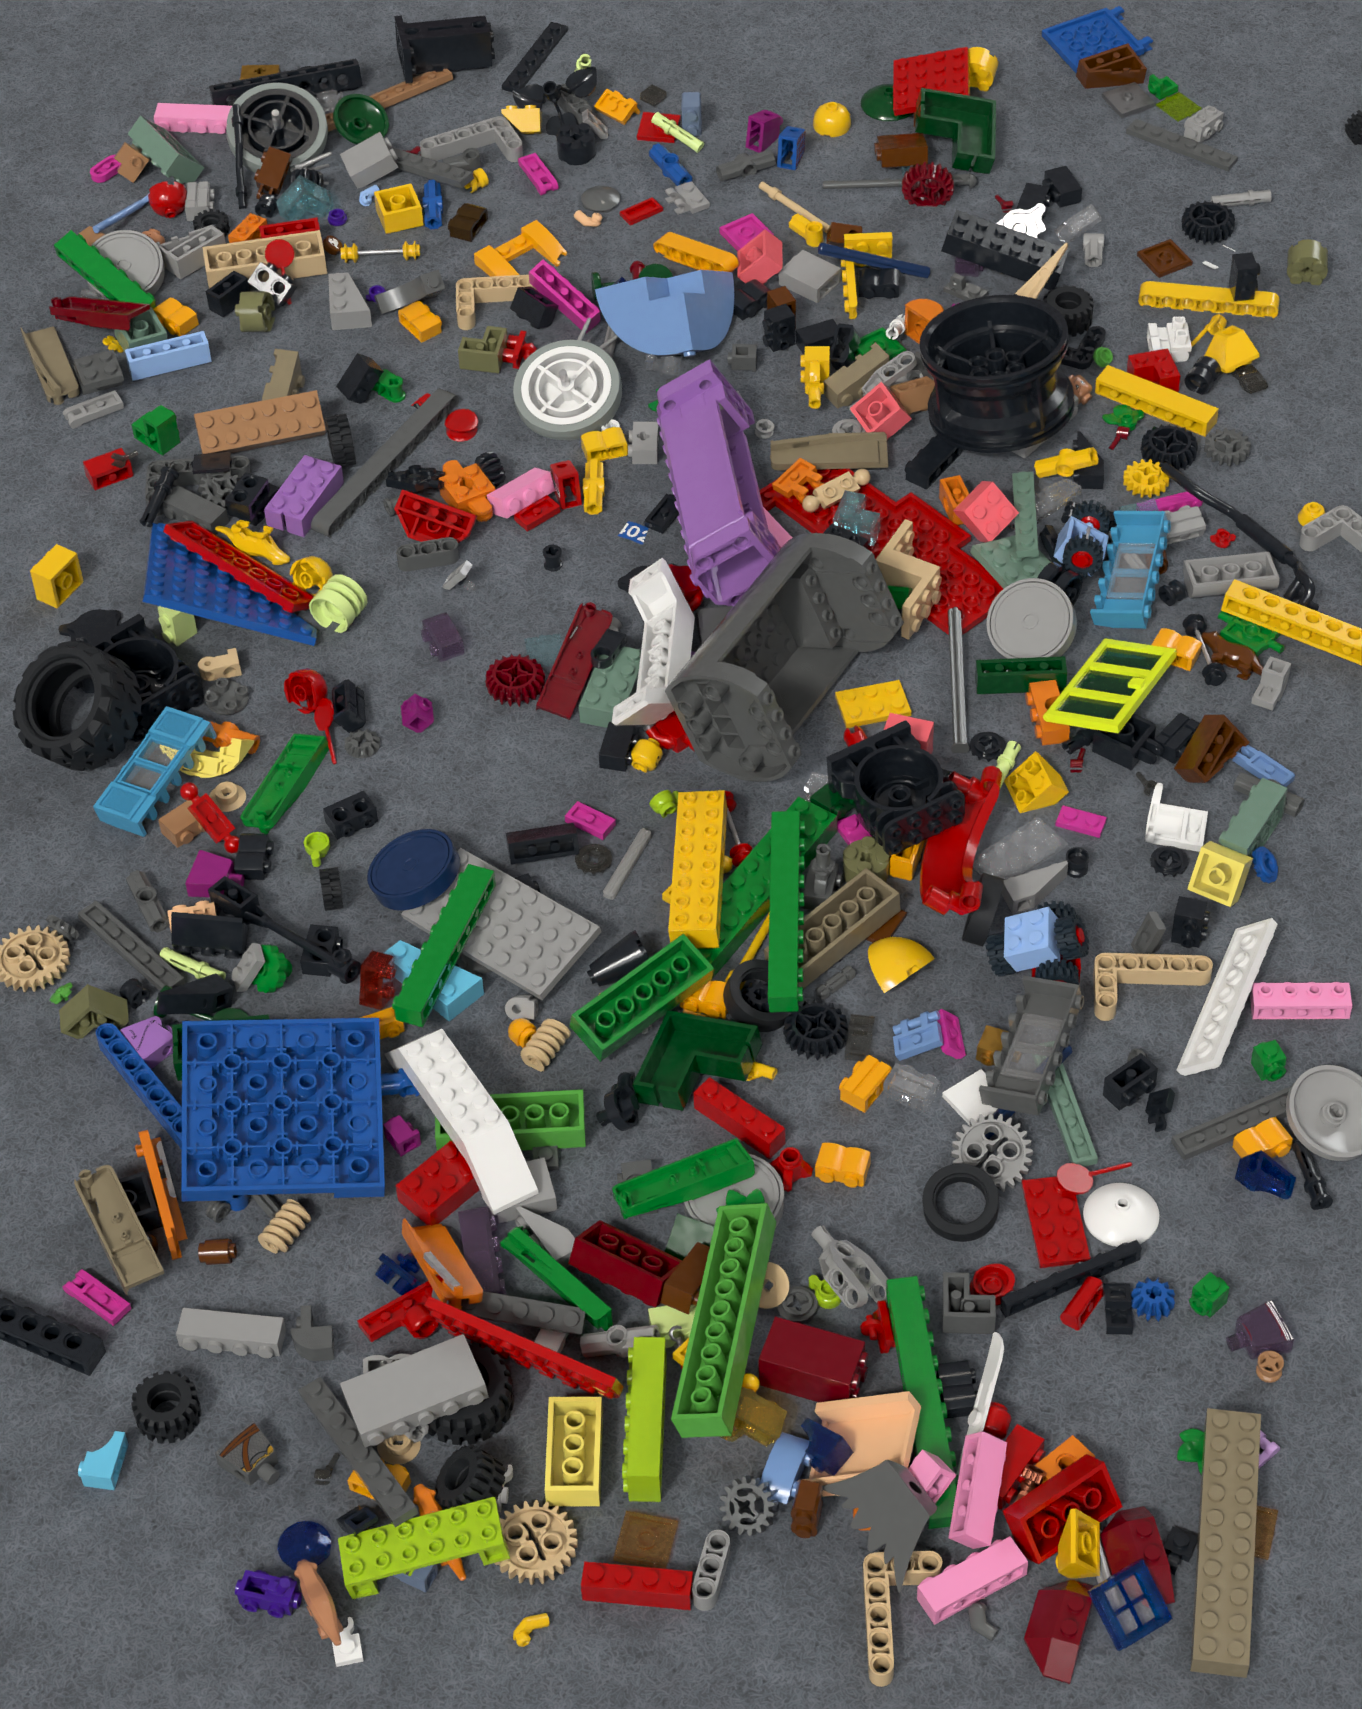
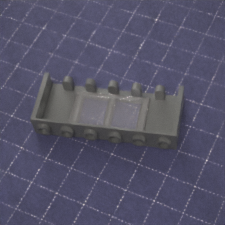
M1023 976L1024 995L1017 994L1016 996L1017 1012L1009 1014L1010 1030L1009 1032H1002L1001 1042L1003 1048L1001 1051L995 1050L993 1055L995 1068L994 1070H987L986 1081L988 1086L980 1085L979 1092L982 1104L990 1105L993 1108L1039 1116L1043 1105L1047 1102L1049 1088L1054 1084L1055 1070L1062 1063L1063 1049L1069 1045V1033L1072 1028H1075L1078 1012L1083 1008L1084 996L1081 995L1080 986L1077 984Z

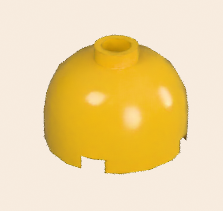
M837 102L824 103L814 113L813 127L820 135L837 137L849 131L851 117L844 105Z
M315 556L295 561L290 569V576L293 575L294 580L292 583L303 590L317 585L320 591L330 577L333 576L327 562Z

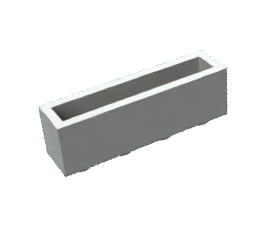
M183 1308L176 1336L179 1346L189 1351L201 1348L207 1349L212 1353L231 1351L239 1356L251 1353L258 1354L263 1358H271L281 1354L286 1326L282 1317Z

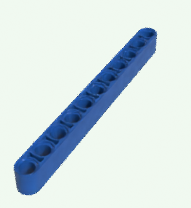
M111 1023L100 1025L96 1029L100 1050L182 1150L181 1105L115 1025ZM233 1195V1200L224 1202L230 1204L231 1210L241 1211L247 1207L249 1198L248 1195Z

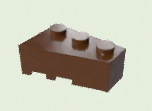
M1129 43L1080 59L1076 77L1085 89L1123 86L1133 82L1142 84L1145 80L1147 68Z
M1224 714L1204 715L1174 770L1189 783H1206L1224 767L1223 764L1228 759H1233L1237 755L1236 752L1242 746H1247L1250 742Z

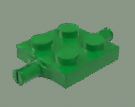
M1224 611L1219 613L1218 619L1227 623V626L1220 632V636L1225 640L1248 646L1255 652L1257 657L1268 648L1279 654L1284 651L1285 646L1275 641L1281 635L1280 633L1242 618L1231 616Z

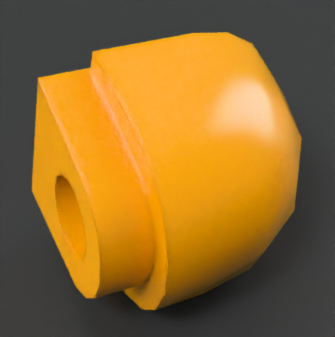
M524 1018L513 1020L508 1027L509 1038L522 1048L526 1047L528 1041L536 1033L535 1025Z

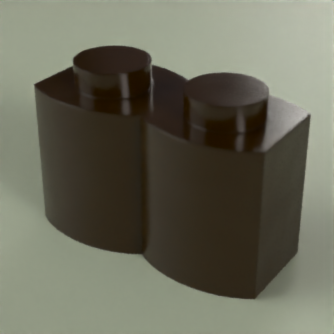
M464 203L458 208L456 215L448 222L450 237L472 242L488 220L487 208Z

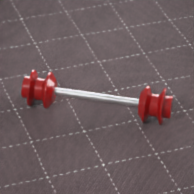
M725 791L727 820L736 843L731 848L729 854L733 858V865L738 867L752 851V847L747 843H740L730 815L735 810L737 804L733 800V793Z

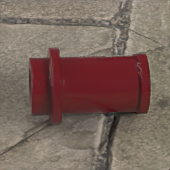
M634 261L630 266L633 280L638 279L640 272L645 268L641 261Z

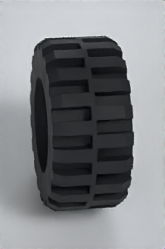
M472 1342V1345H468L485 1382L489 1398L484 1399L477 1405H469L459 1409L452 1415L439 1417L428 1424V1434L434 1436L437 1433L438 1440L446 1443L447 1439H451L452 1445H461V1441H468V1445L476 1444L475 1439L480 1437L485 1441L490 1438L492 1430L498 1433L502 1429L501 1421L507 1423L510 1418V1411L513 1410L514 1393L510 1369L500 1354L495 1355L494 1349L488 1346L482 1348L481 1343Z

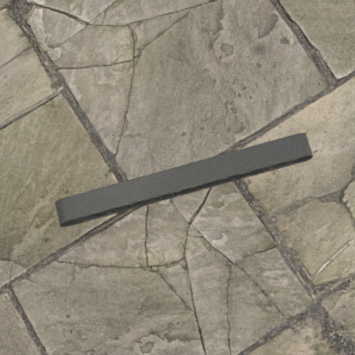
M438 388L319 510L312 519L311 529L331 538V535L344 525L343 522L347 518L350 519L356 512L355 510L369 499L367 497L371 493L374 494L381 486L380 484L386 481L388 473L395 468H399L405 461L404 459L417 449L415 447L419 443L422 444L428 437V434L440 425L439 422L445 419L454 407L458 406L459 397Z

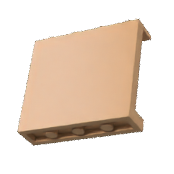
M910 1391L816 1403L815 1413L822 1420L809 1479L802 1480L818 1482L824 1486L854 1477L885 1460L896 1462L908 1468L921 1405ZM823 1490L822 1497L834 1496L835 1494Z

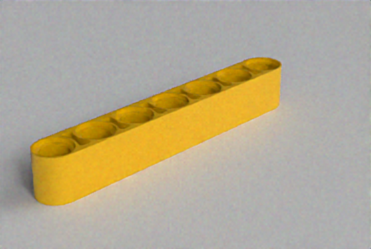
M1146 281L1141 284L1138 299L1140 306L1171 307V309L1178 310L1191 309V311H1211V313L1222 314L1226 312L1233 315L1248 314L1255 317L1270 316L1275 318L1279 311V296L1273 292L1255 291L1253 300L1234 301L1230 288Z

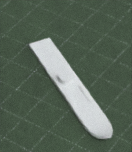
M997 1332L993 1333L974 1409L968 1417L969 1428L967 1435L984 1430L1004 1352L1003 1339ZM961 1454V1457H960V1461H959V1465H958V1469H957L956 1475H959V1472H960L962 1454Z

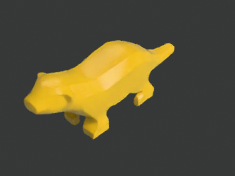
M244 520L237 521L236 524L232 525L231 529L224 526L215 527L216 531L225 534L237 549L247 555L264 557L271 561L273 565H283L290 562L291 558L279 549L270 535L273 527L263 526L264 532H252L247 528L250 522Z

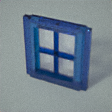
M1143 1559L1130 1564L1087 1591L1117 1651L1127 1648L1173 1619Z

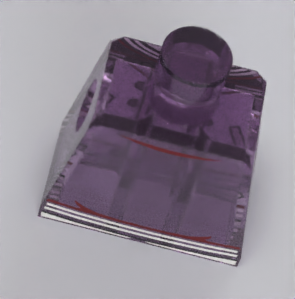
M1272 1300L1239 1316L1235 1326L1236 1334L1226 1337L1230 1351L1233 1352L1245 1348L1250 1359L1258 1358L1264 1351H1275L1279 1354L1292 1352L1294 1338Z

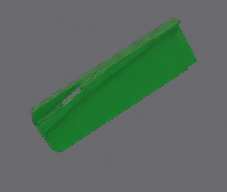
M293 734L242 812L240 818L244 826L259 828L260 832L264 834L269 833L289 807L304 792L327 754L329 747L325 736Z
M735 1138L619 1183L612 1188L615 1201L620 1207L622 1217L628 1219L629 1217L667 1206L695 1200L751 1178L755 1174V1167L751 1156L739 1140Z
M523 1226L515 1227L508 1232V1236L500 1242L503 1249L505 1248L569 1305L579 1307L585 1312V1319L595 1328H602L604 1331H607L613 1326L611 1308L529 1237L528 1231L526 1229L523 1231Z

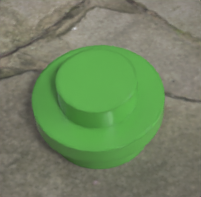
M1099 347L1094 351V361L1099 367H1106L1112 362L1113 355L1110 349Z

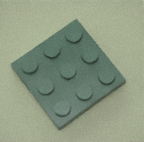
M1016 535L972 545L970 551L1003 589L1019 580L1037 578L1043 568L1051 563L1040 550L1039 556L1017 558Z

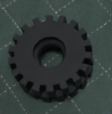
M346 413L325 417L327 437L334 464L342 467L356 465L353 439Z

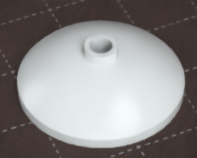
M1111 1183L1101 1186L1090 1194L1084 1205L1083 1217L1086 1227L1094 1237L1111 1246L1118 1247L1122 1243H1130L1134 1240L1141 1244L1155 1233L1159 1224V1209L1154 1199L1145 1190L1132 1184Z

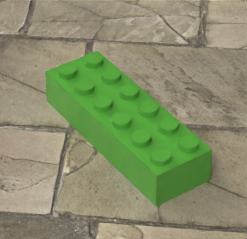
M583 1090L490 1095L508 1120L521 1151L533 1150V1147L557 1146L558 1149L586 1147ZM435 1116V1140L438 1151L450 1140L452 1141V1139Z

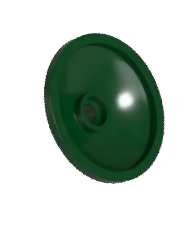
M893 84L877 85L865 92L861 98V108L864 113L876 120L898 121L913 114L894 115Z
M363 94L344 96L334 108L333 120L338 132L354 144H359L379 132L385 137L388 132L389 119L386 111L381 104L369 96Z

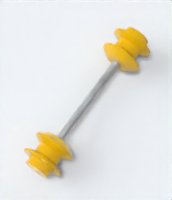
M405 241L403 249L358 251L355 243H353L352 247H347L346 243H344V247L341 248V259H345V263L348 262V259H353L354 263H356L359 255L403 253L406 261H408L409 257H414L416 260L417 256H420V244H416V241H414L413 245H409Z

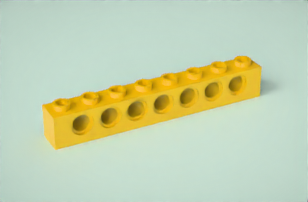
M1235 579L1227 590L1221 611L1362 666L1361 628Z

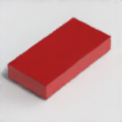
M652 197L620 211V216L631 226L662 212L663 207Z

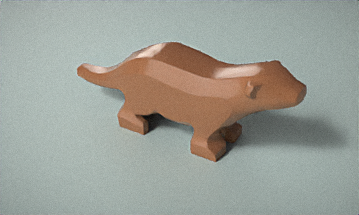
M303 1559L297 1563L294 1576L300 1580L301 1592L308 1605L306 1606L310 1616H313L318 1625L317 1630L321 1639L330 1638L335 1646H339L342 1643L340 1632L343 1631V1626L337 1617L333 1599L322 1578L317 1574V1564Z

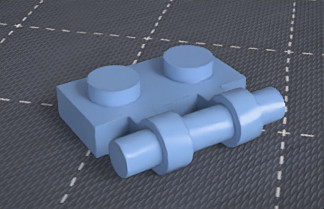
M937 1010L931 1013L928 1011L920 1014V1017L911 1020L907 1018L900 1021V1024L893 1026V1031L896 1035L893 1036L895 1056L899 1061L944 1045L941 1025L937 1022V1020L941 1019Z

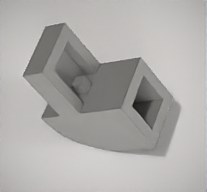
M1269 657L1262 670L1261 681L1252 697L1251 704L1273 711L1276 703L1280 701L1285 691L1291 663Z

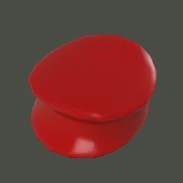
M458 409L450 413L445 420L447 436L457 442L473 438L478 430L477 415L469 409Z
M1003 1264L983 1266L975 1272L969 1286L970 1294L995 1295V1306L1000 1305L1001 1297L1013 1291L1015 1283L1014 1273Z

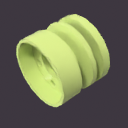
M335 574L324 584L322 590L313 597L309 608L313 618L321 626L327 628L334 621L340 624L335 632L342 633L349 628L355 617L363 611L368 602L364 590L357 582L347 576Z

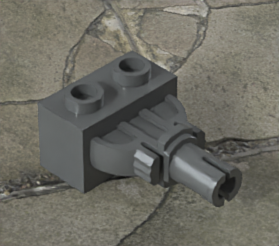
M819 844L816 849V858L811 860L803 891L804 909L814 910L836 892V887H841L843 874L839 873V864L831 860L830 846L827 844Z

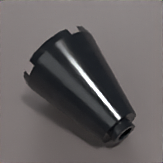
M636 930L630 932L589 965L591 970L587 971V974L592 984L598 983V986L616 983L649 959Z

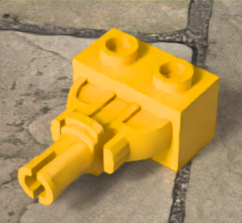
M805 346V355H801V367H805V370H801V383H805V393L809 395V407L813 409L821 406V394H824V380L829 377L830 346Z

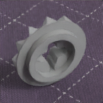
M854 419L838 421L832 429V433H845L851 430L852 433L866 431L860 422Z

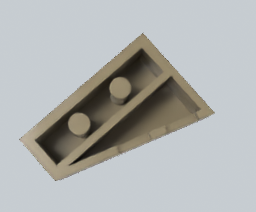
M876 342L870 346L872 349L865 355L859 354L856 356V361L846 368L844 365L824 380V395L837 409L842 406H849L853 401L862 398V387L877 369L889 362V355Z
M274 350L275 366H270L269 372L272 373L271 381L266 383L261 401L299 394V389L304 387L305 377L302 376L298 351Z

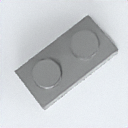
M251 943L248 950L244 952L237 967L232 971V980L235 983L237 992L247 991L265 963L260 944Z

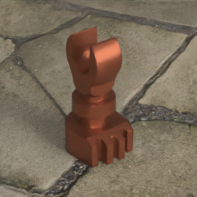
M1030 1464L1025 1466L1022 1477L1026 1478V1480H1022L1020 1484L1022 1489L1016 1501L1037 1488L1035 1484H1042L1046 1475L1042 1469Z

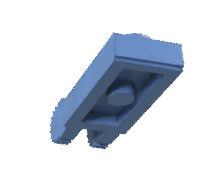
M1250 745L1242 746V754L1236 752L1237 755L1232 759V761L1257 778L1273 779L1284 787L1292 783L1295 778L1293 772L1260 750L1257 751L1250 747Z

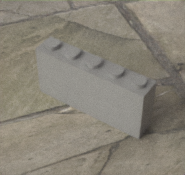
M464 1334L340 1383L344 1398L364 1447L378 1445L385 1439L395 1435H403L412 1428L430 1424L439 1417L452 1415L459 1409L469 1405H477L484 1399L489 1398L485 1382Z

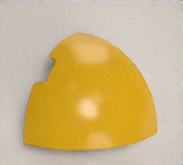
M902 937L880 939L872 943L868 948V959L872 972L884 993L935 959L925 947L913 940Z

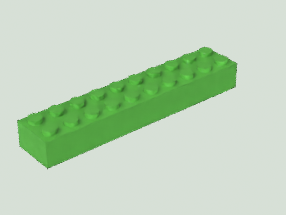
M767 1203L719 1206L671 1417L681 1438L732 1436L776 1227V1220Z

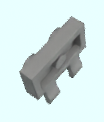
M692 181L675 186V189L668 188L665 190L667 195L670 196L665 198L668 204L674 202L679 207L674 209L677 215L687 211H691L693 214L710 208L709 201Z

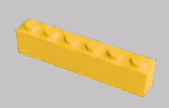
M1107 365L1096 379V394L1128 405L1136 410H1142L1146 414L1179 427H1186L1187 430L1204 437L1207 436L1217 423L1219 408L1110 365Z

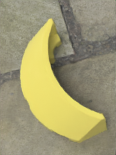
M232 738V744L227 747H220V752L205 749L201 753L194 749L190 754L194 762L193 768L182 770L184 768L182 766L180 771L190 776H199L200 778H212L226 774L242 762L254 744V740ZM160 744L161 751L170 760L179 751Z

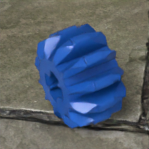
M1147 1277L1145 1283L1138 1281L1136 1288L1133 1289L1131 1293L1132 1309H1137L1138 1317L1146 1314L1147 1322L1151 1319V1316H1154L1159 1322L1161 1315L1168 1318L1170 1310H1173L1175 1293L1174 1290L1169 1289L1168 1282L1161 1284L1159 1277L1155 1281H1151Z

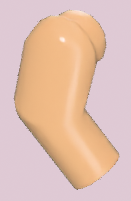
M581 210L575 212L574 218L583 226L597 227L601 224L602 215L593 213L592 217H588Z

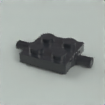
M412 465L405 471H391L388 473V478H386V486L411 492H418L427 488L441 490L444 487V482L439 481L438 478L445 476V472L437 471L436 468H421V465Z

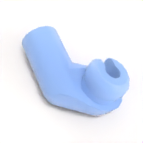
M373 185L360 192L359 202L362 206H369L371 204L374 192L380 191L377 185Z

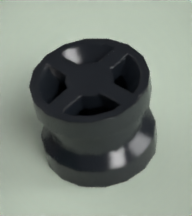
M263 194L255 206L256 214L261 217L271 218L278 206L277 199L270 194Z
M1176 579L1170 581L1168 586H1161L1158 590L1160 599L1168 606H1172L1176 601H1181L1186 597L1183 585Z
M136 978L126 981L119 992L120 996L127 999L128 1004L135 1009L142 1005V1003L147 1002L150 997V991L142 987L141 982Z

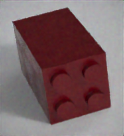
M775 1316L759 1357L760 1386L816 1402L859 1398L860 1381L865 1382L868 1373L866 1364L869 1354L865 1352V1341Z

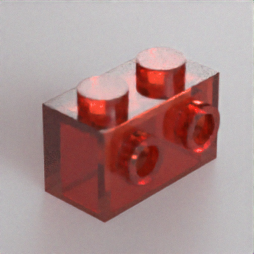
M372 950L361 964L359 1005L382 1010L387 1002L393 999L395 995L393 979L397 970L396 966H394V956Z

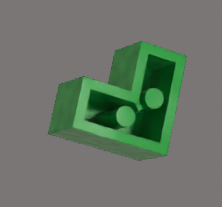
M162 405L151 412L149 411L131 424L134 438L163 456L180 443V433L175 413Z

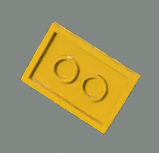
M900 680L835 692V698L846 728L887 721L890 713L911 716V709Z

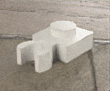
M351 1617L348 1618V1626L340 1632L341 1645L335 1646L332 1642L336 1667L364 1661L359 1633L352 1634L354 1622Z

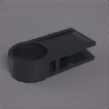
M607 628L598 643L591 650V664L598 669L610 667L627 643L624 640L626 634ZM598 655L609 656L607 659L599 660L595 658Z

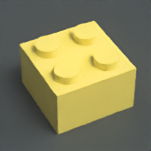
M1209 841L1200 849L1187 890L1231 907L1238 902L1253 858Z

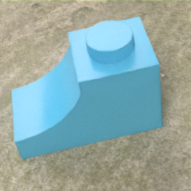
M115 1431L105 1446L94 1452L87 1451L85 1460L80 1462L78 1468V1476L81 1477L85 1487L115 1490L129 1445L125 1432Z

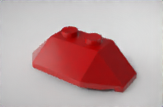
M403 489L394 508L407 537L419 542L451 537L460 543L470 536L477 516Z

